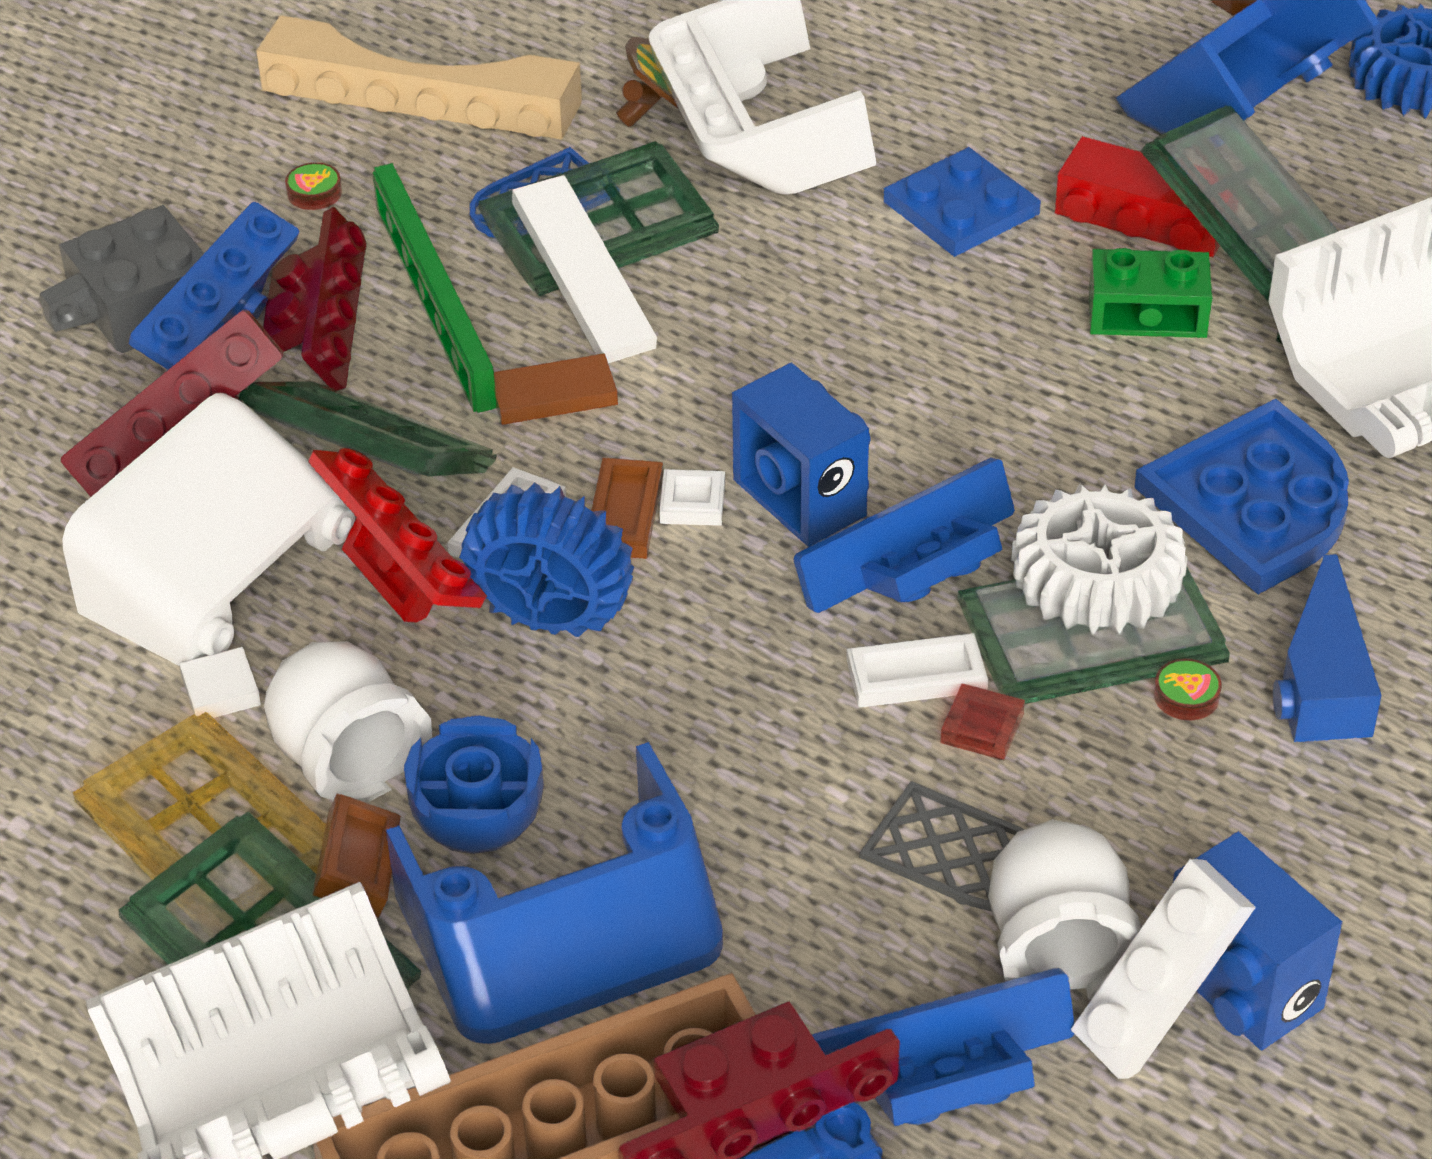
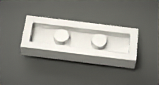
M1189 859L1073 1025L1071 1031L1118 1079L1130 1078L1138 1073L1256 907L1206 860Z

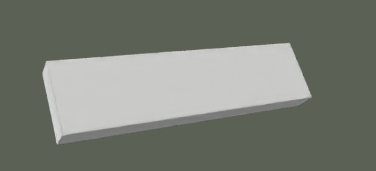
M565 175L513 189L512 204L595 354L605 353L608 363L655 349L657 342L656 334Z

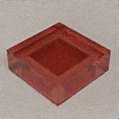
M962 683L941 728L940 743L1005 760L1024 715L1025 700Z

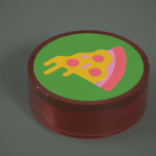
M318 162L302 164L292 169L285 179L289 202L301 209L318 210L329 207L336 203L342 195L340 174L336 168L329 164Z
M1195 659L1172 660L1164 664L1156 674L1154 700L1157 706L1171 717L1181 720H1199L1211 715L1217 709L1222 688L1221 678L1210 665Z

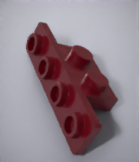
M335 207L323 212L317 246L299 255H288L273 268L263 328L283 352L303 343L301 351L303 360L332 391H339L347 386L367 245L365 237L357 224L347 221Z
M246 309L241 310L61 457L62 465L87 494L92 497L208 397L215 393H224L243 402L238 397V394L279 362L283 357V351L250 311Z
M787 1001L654 1058V1076L680 1119L623 1143L618 1149L619 1159H739L757 1144L789 1130H804L815 1124L825 1114L855 1101L866 1102L881 1095L898 1080L900 1041L892 1029H885L825 1055L790 1001Z

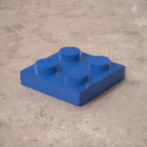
M970 147L884 188V203L954 257L1040 214L1041 200Z

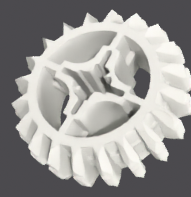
M1079 484L1072 495L1061 490H1055L1050 502L1036 500L1033 511L1022 516L1016 540L1013 541L1011 560L1014 561L1013 575L1016 579V588L1023 590L1026 605L1040 606L1044 620L1060 616L1064 620L1066 630L1076 624H1082L1089 627L1092 636L1099 627H1110L1120 635L1126 623L1144 629L1150 616L1163 617L1169 603L1176 602L1177 594L1180 593L1183 577L1186 575V547H1184L1185 542L1182 538V529L1174 526L1172 523L1171 512L1157 511L1154 498L1137 501L1133 498L1131 488L1121 494L1109 492L1106 484L1103 485L1100 491H1088L1083 485Z

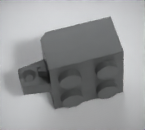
M164 205L140 211L132 217L103 228L87 231L79 237L59 244L66 279L40 293V302L45 320L55 332L94 322L116 351L125 353L135 348L131 347L128 343L131 332L200 259L204 252Z

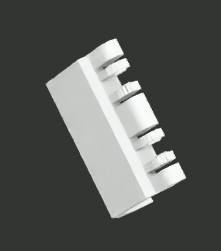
M1431 197L1275 255L1269 305L1295 381L1353 438L1362 435L1386 458H1392L1414 449L1416 445L1419 447L1432 441Z
M361 882L86 1000L88 1012L118 1076L138 1129L142 1152L137 1153L138 1159H263L262 1155L269 1152L273 1159H281L338 1133L332 1118L341 1114L346 1127L350 1128L363 1122L361 1116L362 1106L387 1098L392 1101L394 1107L410 1101L407 1092L409 1089L416 1087L419 1096L451 1082L436 1044L427 1026L423 1025L411 1001Z

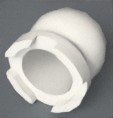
M348 641L312 642L282 660L266 691L264 708L267 724L274 742L285 756L302 767L304 777L321 797L332 801L336 794H342L368 803L391 791L392 789L385 781L404 771V764L411 746L420 738L422 739V746L432 738L431 718L419 705L414 696L407 689L394 685L387 670L377 657Z
M1052 819L1017 832L994 859L988 898L992 914L1001 931L997 944L1005 982L1053 968H1061L1069 977L1070 989L1086 988L1088 1000L1092 999L1141 930L1138 915L1129 907L1130 885L1127 869L1115 849L1103 835L1088 826Z

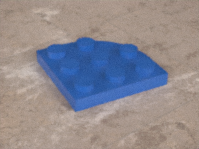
M1275 398L1137 469L1134 488L1144 497L1154 498L1155 506L1161 511L1171 512L1173 522L1254 592L1260 594L1316 563L1334 546L1341 535L1346 520L1349 479L1341 458L1330 443Z

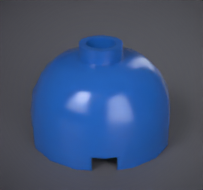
M478 715L451 719L439 725V735L429 739L423 746L421 738L411 746L404 764L408 802L414 819L431 839L452 851L470 854L496 851L515 842L536 818L544 788L539 747L532 738L531 744H529L527 740L518 736L516 725L504 719Z

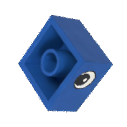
M792 362L732 392L733 480L807 547L867 516V491L869 489L868 458L871 437L869 427L858 414L846 409L827 392L819 381L812 380Z
M1237 831L1195 859L1206 860L1256 908L1197 989V992L1213 1006L1217 1019L1228 1032L1235 1036L1243 1034L1262 1051L1324 1009L1343 921L1242 833ZM1185 865L1174 872L1173 882Z

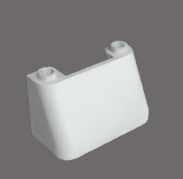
M215 393L204 400L103 486L71 516L63 535V552L77 612L180 666L179 663L227 651L234 637L230 602L303 535L307 544L320 551H326L333 544L339 545L345 542L355 522V515L309 464L308 459L251 408L224 393Z

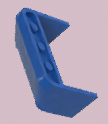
M1257 0L1131 86L1115 99L1126 116L1193 151L1204 146L1207 152L1211 153L1236 136L1232 127L1256 113L1253 107L1296 77L1301 75L1307 83L1333 66L1328 58L1329 55L1372 29L1380 22L1366 0Z
M649 742L636 746L639 803L627 811L622 821V839L628 854L498 898L489 879L480 871L470 867L453 866L423 875L400 825L386 830L395 898L457 1030L465 1038L483 1044L498 1043L697 972L713 964L720 956L723 948V928L693 821Z

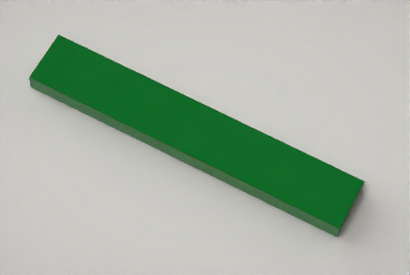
M393 163L374 167L372 175L377 212L473 412L481 413L496 409L493 365Z

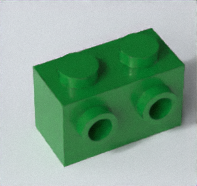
M1128 248L1092 249L1089 281L1090 334L1207 338L1212 304L1209 252H1191L1187 250L1148 251L1131 250Z

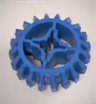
M1420 3L1417 8L1411 9L1398 5L1395 12L1381 9L1377 15L1380 23L1352 40L1349 58L1350 77L1355 79V89L1365 90L1366 101L1380 98L1383 110L1395 104L1401 107L1403 116L1410 109L1420 110L1421 115L1426 119L1432 110V9L1424 8Z
M535 482L525 491L518 486L511 485L505 493H493L489 500L483 503L478 513L473 514L466 527L467 534L461 544L462 551L459 558L470 570V577L487 595L486 599L490 601L489 612H503L510 617L511 625L520 622L529 626L534 631L538 629L548 630L551 634L556 635L560 631L567 630L575 637H579L587 629L601 631L605 623L613 619L616 612L621 610L633 581L632 573L634 566L631 564L630 558L633 548L622 542L623 528L606 525L605 510L591 511L585 507V496L574 501L564 496L560 486L551 494L545 493L540 485Z

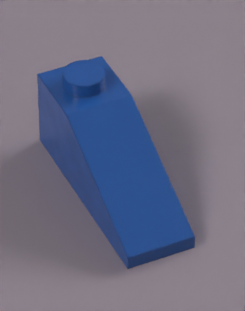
M1337 554L1324 555L1287 652L1283 680H1275L1273 684V706L1276 718L1278 720L1288 719L1294 742L1373 737L1382 695Z

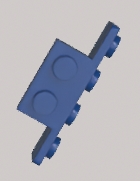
M251 202L131 332L128 341L129 345L168 370L241 310L246 309L250 311L257 320L268 300L262 294L269 271L296 242L299 229L259 203Z
M988 458L796 553L793 560L807 607L816 613H820L866 589L890 597L897 602H911L925 597L930 593L931 586L951 576H962L977 570L981 566L982 560L1003 550L998 529L992 525L1012 516L1015 511L1003 462L996 458Z
M1053 968L812 1034L824 1054L828 1055L885 1029H892L900 1041L898 1080L889 1086L885 1092L876 1097L875 1100L894 1126L905 1123L914 1125L925 1124L937 1119L941 1113L973 1104H996L1006 1100L1012 1093L1035 1087L1032 1060L1024 1051L1066 1040L1074 1036V1033L1071 1031L1075 1023L1069 977L1061 968Z

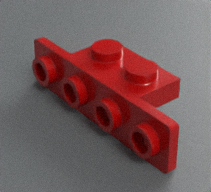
M341 448L338 452L313 450L308 460L309 464L357 517L341 549L404 622L417 623L427 618L433 604L468 608L482 607L487 595L470 577L471 572L468 567L454 559L437 541L438 536L436 532L428 525L420 522L404 504L405 499L402 494L388 486L372 469L373 463L368 457L349 448Z

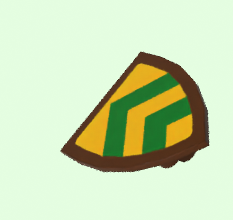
M632 37L625 46L626 55L634 74L642 81L630 80L623 86V96L628 101L616 112L620 120L628 127L633 126L662 97L678 108L653 58L649 39Z

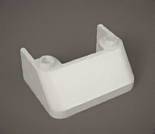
M722 0L667 19L656 25L650 32L649 42L653 58L705 158L778 194L798 193L877 165L865 99L861 90L757 127L754 126L741 102L755 97L765 88L767 76L763 65L810 49L801 0Z

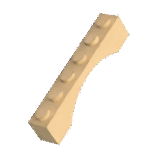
M282 15L279 16L256 50L262 91L274 92L281 96L292 95L323 100L330 104L341 103L372 108L379 112L390 111L421 116L429 120H445L470 124L482 129L494 128L525 133L532 137L543 136L563 139L582 103L580 62L525 55L505 61L476 65L413 63L387 57L363 48L343 36L330 23Z

